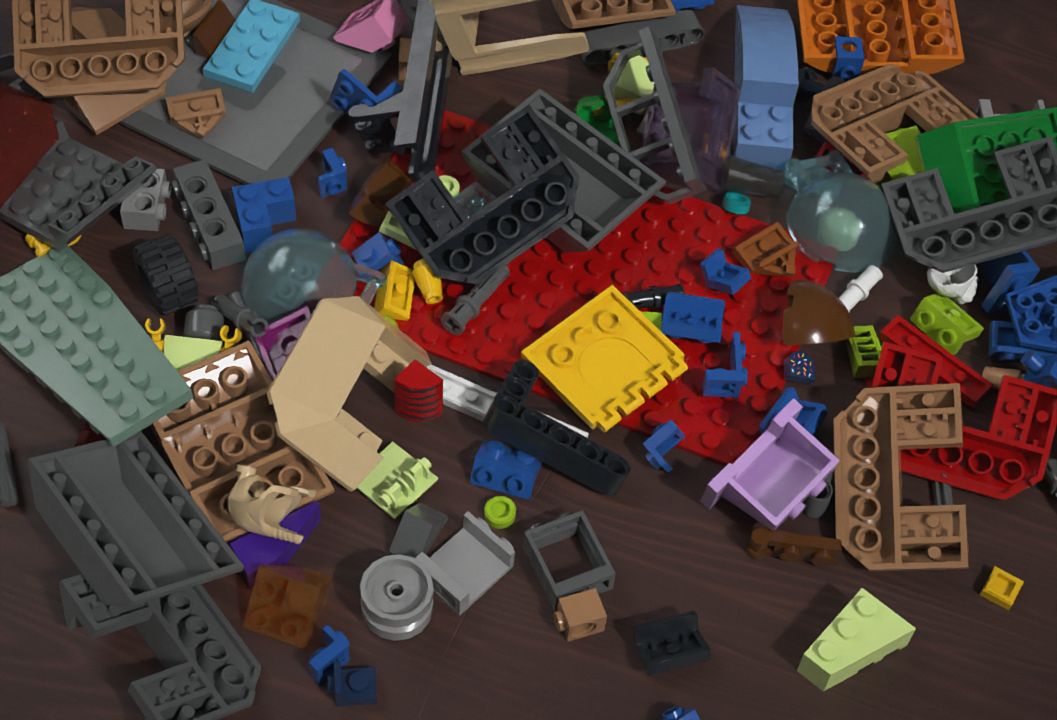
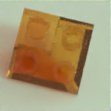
M260 565L243 628L305 649L325 608L333 577L304 567Z

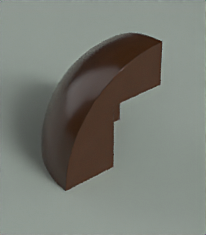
M386 156L356 195L349 214L361 222L381 227L389 211L385 203L412 185L411 179Z
M794 279L791 282L787 292L789 306L788 309L784 310L783 345L826 343L845 340L855 336L853 321L846 306L832 291L808 280Z

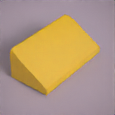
M390 260L380 271L374 309L382 316L407 321L410 318L415 279L412 275L413 270L393 260Z

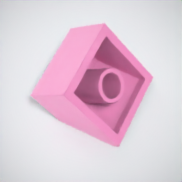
M376 0L351 13L333 38L336 42L370 53L380 48L385 51L396 43L395 38L404 31L403 26L409 17L397 0Z

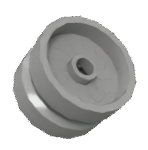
M400 554L389 555L373 562L363 573L360 583L361 610L363 620L369 630L381 638L393 641L410 639L421 633L430 622L433 612L434 588L432 576L425 565L410 556Z

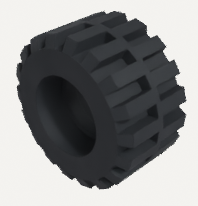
M171 234L162 235L133 248V260L139 279L147 297L157 312L162 316H166L198 302L199 292L193 270L182 247Z

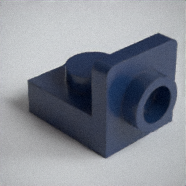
M334 662V674H328V695L335 694L336 707L377 704L375 667L341 669V662Z

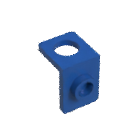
M836 36L834 42L837 59L832 78L840 77L847 82L860 76L865 59L862 39L860 37ZM849 43L854 45L857 50L849 52L844 50L842 45Z

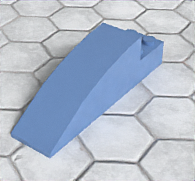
M736 6L733 165L788 170L793 151V105L799 85L795 31L788 10Z

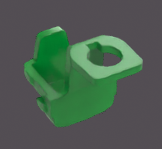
M586 96L578 100L577 106L574 108V114L621 147L617 132L611 129L615 125L605 96ZM601 107L602 114L594 116L592 111ZM628 141L629 146H630V150H631V152H632L631 144H630V142Z

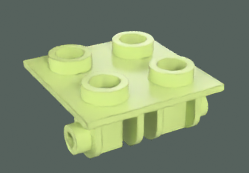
M391 442L379 453L384 458L360 483L357 489L393 519H396L438 480V477L429 471L432 465L425 457L421 460L414 459L396 443Z

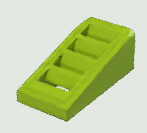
M873 325L854 326L855 335H867V337L845 339L854 378H874L882 349ZM860 342H869L866 345H857ZM867 350H870V351H871V352H866V353H860V351H867ZM868 358H872V359H873V360L863 361V359H868Z

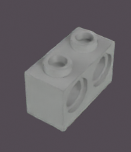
M156 169L144 185L122 201L120 214L124 229L158 231L160 220L165 221L167 207L164 202L165 198H170L171 182L166 179L165 169Z

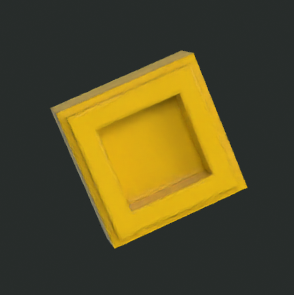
M995 566L980 596L1009 611L1024 581Z

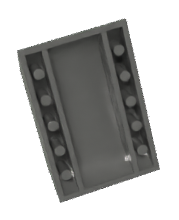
M538 89L461 151L464 160L481 187L497 199L513 188V185L480 138L527 105H530L580 176L573 218L546 236L547 239L564 252L590 251L666 184L663 178L542 89Z
M141 431L115 447H111L106 439L28 459L27 464L36 510L104 605L132 607L243 571L244 565Z

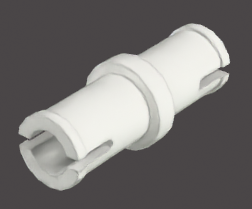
M868 266L857 279H852L847 284V290L839 297L849 313L859 301H864L869 296V290L882 279V272L876 266Z

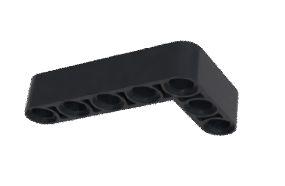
M516 361L483 419L484 428L492 435L607 496L616 495L630 473L631 467L629 462L615 452L524 404L539 377V370L529 361Z

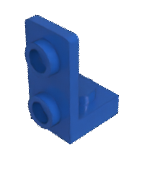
M733 332L730 343L731 370L722 368L706 369L702 384V396L739 398L741 387L747 385V368H742V361L745 360L746 345L740 342V332Z

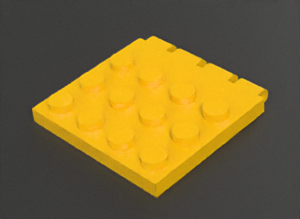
M613 285L521 351V358L533 363L538 368L539 376L592 430L598 427L604 433L622 420L617 411L626 417L645 403L641 394L650 399L667 386L668 383L663 376L672 382L688 370V366L684 362L685 354Z

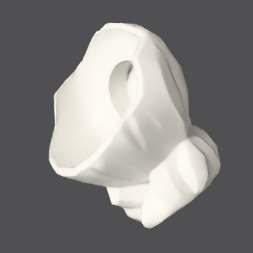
M975 264L945 273L930 267L927 271L930 287L938 294L949 297L958 304L968 303L973 300L979 278L976 276L977 267Z

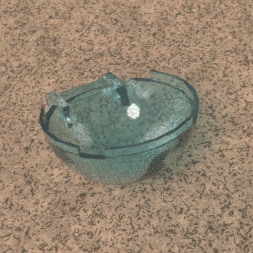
M838 150L830 151L825 156L801 161L790 159L786 162V171L798 190L787 211L788 229L793 240L798 242V247L816 262L822 258L836 264L834 270L851 273L864 272L870 265L879 267L889 259L895 247L898 233L886 196L879 185L865 176L853 173ZM830 166L834 173L819 176L811 181L805 171Z
M291 228L267 237L252 252L242 273V299L246 307L254 310L258 317L265 319L268 325L306 306L313 312L322 299L353 296L357 280L367 283L360 298L370 305L378 287L384 285L386 276L377 270L354 263L347 250L329 235L308 228Z

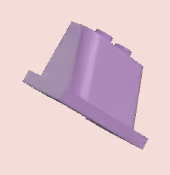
M793 398L772 419L768 429L733 464L729 462L707 485L700 502L710 510L724 497L774 531L788 517L794 520L804 510L806 505L802 502L809 495L815 498L827 486L824 480L835 469L840 460L796 421L803 406Z

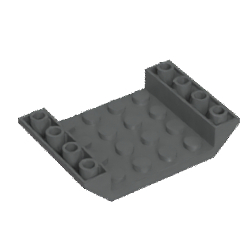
M44 112L0 145V219L61 251L144 185L156 171V167L154 164L137 156L122 164L71 139L62 120Z

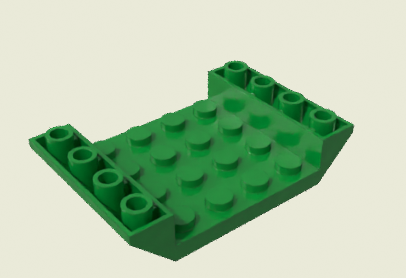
M1057 107L953 122L915 137L924 172L938 168L954 214L1009 199L994 159V152L1051 136L1057 150Z

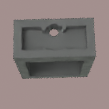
M583 510L574 514L571 512L565 513L558 517L557 520L546 524H535L524 532L523 549L554 611L557 610L559 598L596 588L598 594L613 589L616 573ZM577 535L594 569L555 584L538 549Z

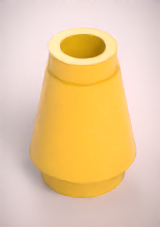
M424 259L415 262L412 275L425 298V302L427 304L440 302L443 299L441 278H437Z

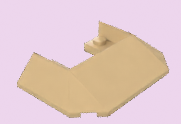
M359 296L320 300L267 391L269 404L274 405L278 421L274 423L278 437L350 492L354 491L384 458L377 453L382 440L344 411L342 406L362 369H365L395 393L394 378L412 361L416 359L425 367L431 365L427 352Z

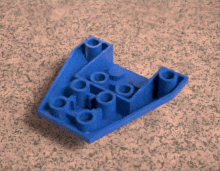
M1057 275L1007 293L1005 300L1019 345L1057 352Z

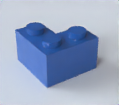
M289 177L232 187L234 208L240 234L244 242L245 253L274 248L271 225L296 221L295 199Z

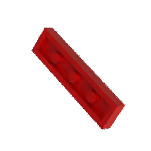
M897 315L880 331L878 339L882 342H889L944 358L937 382L939 384L960 383L961 400L971 408H974L991 391L993 386L991 382L901 316Z

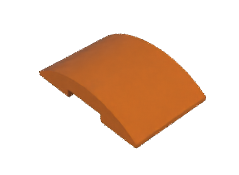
M797 0L803 61L824 72L833 74L837 59L834 42L836 36L860 37L862 39L865 59L860 76L888 64L900 66L899 71L914 74V71L918 70L930 75L964 63L965 58L954 0ZM846 43L842 45V48L846 51L853 52L857 50L852 44Z

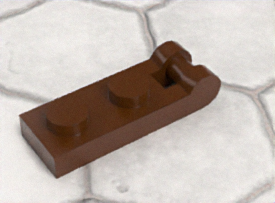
M757 528L751 534L747 554L754 560H760L764 556H771L788 562L798 560L812 562L817 566H835L841 552V540Z

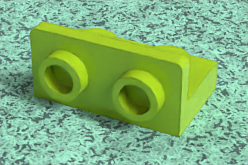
M938 293L924 297L910 318L918 328L952 355H956L965 342L979 337L984 330L978 322L949 297Z

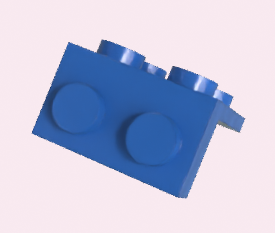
M343 69L337 76L330 99L338 110L343 111L349 116L348 111L353 105L365 103L369 107L376 106L402 92L403 87L394 81L382 93L376 96L351 73Z
M1026 250L981 263L980 271L992 287L981 305L986 313L1008 311L1005 300L1006 294L1029 286L1040 271V268Z

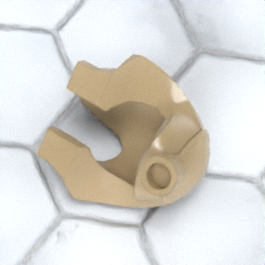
M238 464L236 469L239 472L237 483L231 489L228 496V510L231 518L237 525L248 532L276 539L279 538L280 540L294 542L295 544L301 543L304 537L302 534L285 529L279 524L299 504L302 495L315 497L316 490L297 486L272 485L265 491L262 477L256 475L257 468ZM279 493L285 494L281 498H276Z

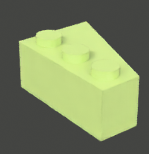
M861 588L803 654L797 671L824 692L855 675L858 670L882 660L885 655L896 649L900 650L906 647L916 628L865 589Z

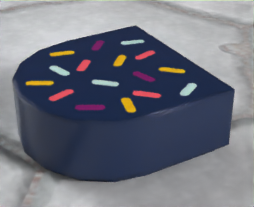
M795 351L787 356L784 360V380L811 384L816 381L815 367L811 357L803 351Z

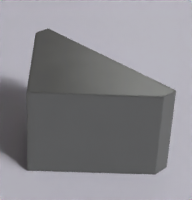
M423 503L407 509L395 534L389 555L400 554L416 558L421 552L426 554L448 521L449 516Z

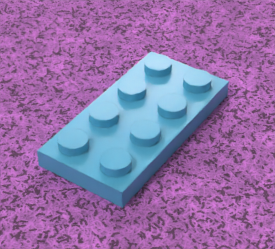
M249 0L204 66V77L254 93L299 24L300 13L260 0Z

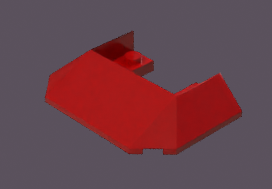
M884 341L871 388L937 384L944 358ZM1003 375L988 432L962 425L963 447L902 449L901 472L1005 501L1043 480L1057 425V389Z

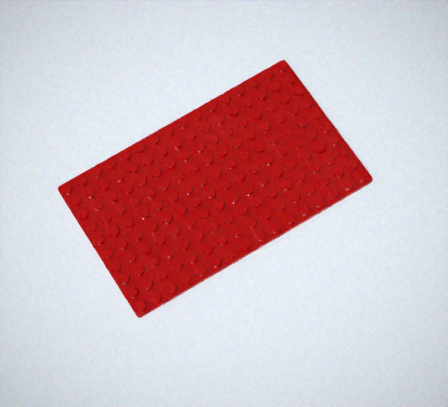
M445 110L435 173L438 177L444 175L451 176L459 182V197L455 201L466 217L470 218L496 200V198L481 187L464 160L461 151L492 126ZM412 149L405 150L402 155H398L396 151L391 161L410 178L408 171ZM662 187L659 190L665 194L675 192L666 187ZM652 196L588 252H564L545 237L506 264L510 270V275L481 305L480 314L465 325V331L461 335H454L445 329L441 322V316L445 312H450L456 306V300L460 296L467 295L474 288L475 284L441 278L443 299L435 304H427L415 281L410 318L407 321L394 320L398 324L399 329L427 353L504 382L514 363L518 360H523L521 358L522 350L611 285L624 295L626 292L647 290L649 286L656 285L660 288L680 283L683 285L685 294L724 300L725 307L720 343H702L696 339L685 337L676 339L664 334L685 354L684 362L687 364L688 370L672 382L663 376L668 385L650 399L641 394L645 403L625 417L617 411L622 420L616 425L651 437L653 430L657 426L672 420L686 436L674 447L726 466L729 462L733 464L761 436L759 425L776 404L786 383V380H784V360L791 353L800 349L801 345H783L784 310L788 309L789 306L787 292L791 282L794 279L808 280L825 287L839 251L836 247L785 230L793 242H798L794 266H796L795 275L788 277L750 273L751 279L734 295L706 286L701 262L719 248L724 251L727 263L743 267L732 254V250L737 245L768 228L771 224L742 214L729 212L722 207L694 197H688L668 204ZM355 218L324 268V271L306 297V306L315 310L317 304L322 299L359 296L371 307H375L381 269L367 278L362 274L352 252L376 235L380 227L366 224ZM381 233V234H382L383 236H385L388 240L391 238V237H389V236H387V235ZM395 240L402 250L399 255L404 263L403 265L414 270V263L423 259L416 249ZM661 305L659 309H651V307L638 310L642 312L662 313L663 315L664 305ZM733 332H740V342L746 345L745 360L742 361V368H747V385L741 387L739 398L702 396V384L706 369L722 368L731 370L730 343ZM539 376L531 393L568 406Z

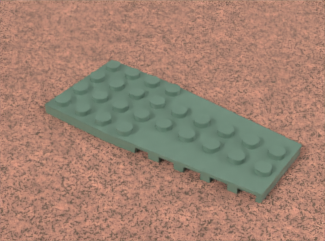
M68 245L61 251L53 247L48 253L36 257L0 277V348L27 373L31 372L35 375L37 382L44 388L48 387L51 389L54 396L61 403L65 402L68 404L78 418H84L95 433H101L108 440L111 447H115L194 398L190 386L110 286Z

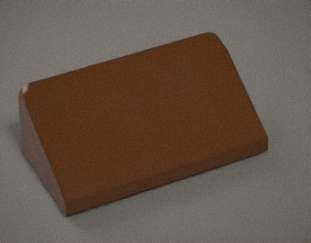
M218 0L192 34L194 49L197 55L210 59L236 21L223 1Z

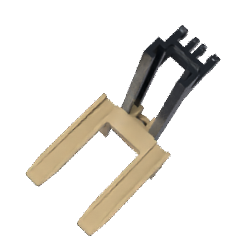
M418 0L403 91L376 106L369 107L365 103L353 105L348 111L349 117L352 122H357L355 124L356 130L361 140L366 141L364 144L368 153L379 154L397 151L398 155H402L405 150L412 149L408 174L413 183L417 182L431 171H436L452 57L455 58V61L458 60L462 75L511 68L588 52L589 44L585 33L554 34L475 46L480 11L536 0ZM398 117L396 131L389 118Z

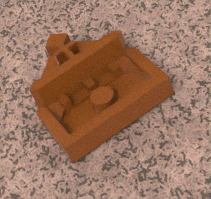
M776 222L734 247L732 254L744 268L749 269L750 273L793 277L795 275L796 266H794L798 242H793L779 222Z

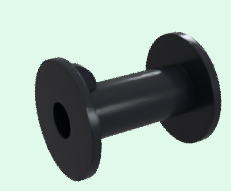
M808 67L802 68L798 71L799 85L795 100L805 102L812 96L845 83V81L840 77H833L826 83L817 81V75L813 69Z

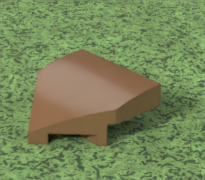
M221 88L165 97L171 125L201 138H205L226 116Z

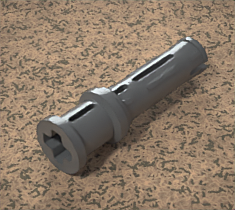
M506 265L478 285H475L467 295L460 296L456 300V306L450 312H445L441 316V322L445 329L454 335H461L465 331V325L480 314L481 305L510 275V270Z

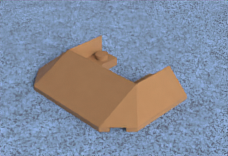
M12 0L15 73L45 98L159 89L185 61L182 0H125L126 36L73 40L71 0Z
M71 8L73 40L126 36V21L111 8ZM13 40L6 45L9 52H14ZM166 80L159 89L66 96L64 101L66 106L98 135L165 95L168 85Z
M888 64L818 93L812 98L811 125L879 188L885 172L904 164L908 157V154L885 133L913 121L928 132L953 122L979 119L926 72L915 70L914 74L899 71L900 66Z
M960 383L864 388L856 396V400L845 411L842 410L834 418V455L840 460L835 467L836 539H840L841 546L869 571L969 569L965 504L902 507V449L963 447Z

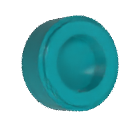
M727 192L724 194L721 205L729 212L747 214L751 200L741 193Z

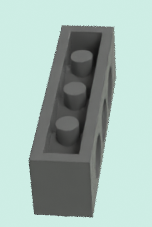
M203 159L173 168L175 180L171 181V187L175 197H181L180 208L184 218H190L191 220L189 228L193 239L199 238L201 244H198L202 260H208L212 270L245 261L244 242L207 160Z

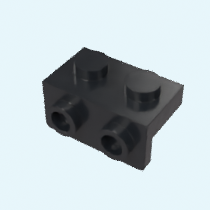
M695 611L638 624L633 627L634 651L648 676L711 660L710 648L698 630V615Z

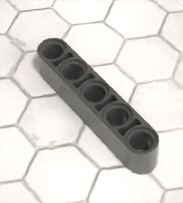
M691 10L676 12L673 16L637 20L584 32L589 44V51L580 53L584 64L588 67L608 64V61L612 60V56L615 53H620L622 50L642 41L639 30L648 26L660 39L662 52L697 44L703 39L705 33L695 13Z

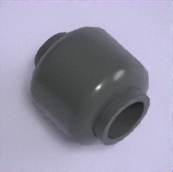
M195 305L194 309L186 313L183 336L222 341L220 330L224 326V316L213 305Z

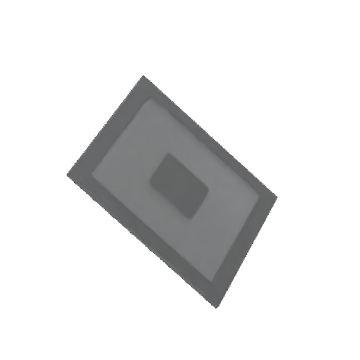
M212 0L210 10L213 8V6L216 4L218 0ZM221 0L235 20H237L249 0ZM260 0L300 13V22L254 93L204 77L203 68L209 59L195 53L192 34L198 28L197 26L184 38L185 61L167 79L168 87L166 94L118 123L196 161L206 159L210 168L245 185L287 177L290 179L345 114L343 111L338 110L330 99L339 72L346 69L365 87H368L392 59L393 53L387 50L383 51L381 48L370 53L336 42L333 36L339 28L277 0ZM221 88L226 116L205 138L192 135L171 125L165 97Z

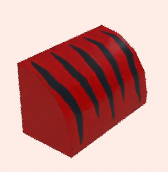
M415 359L394 378L395 413L409 421L425 422L433 420L443 413V379Z

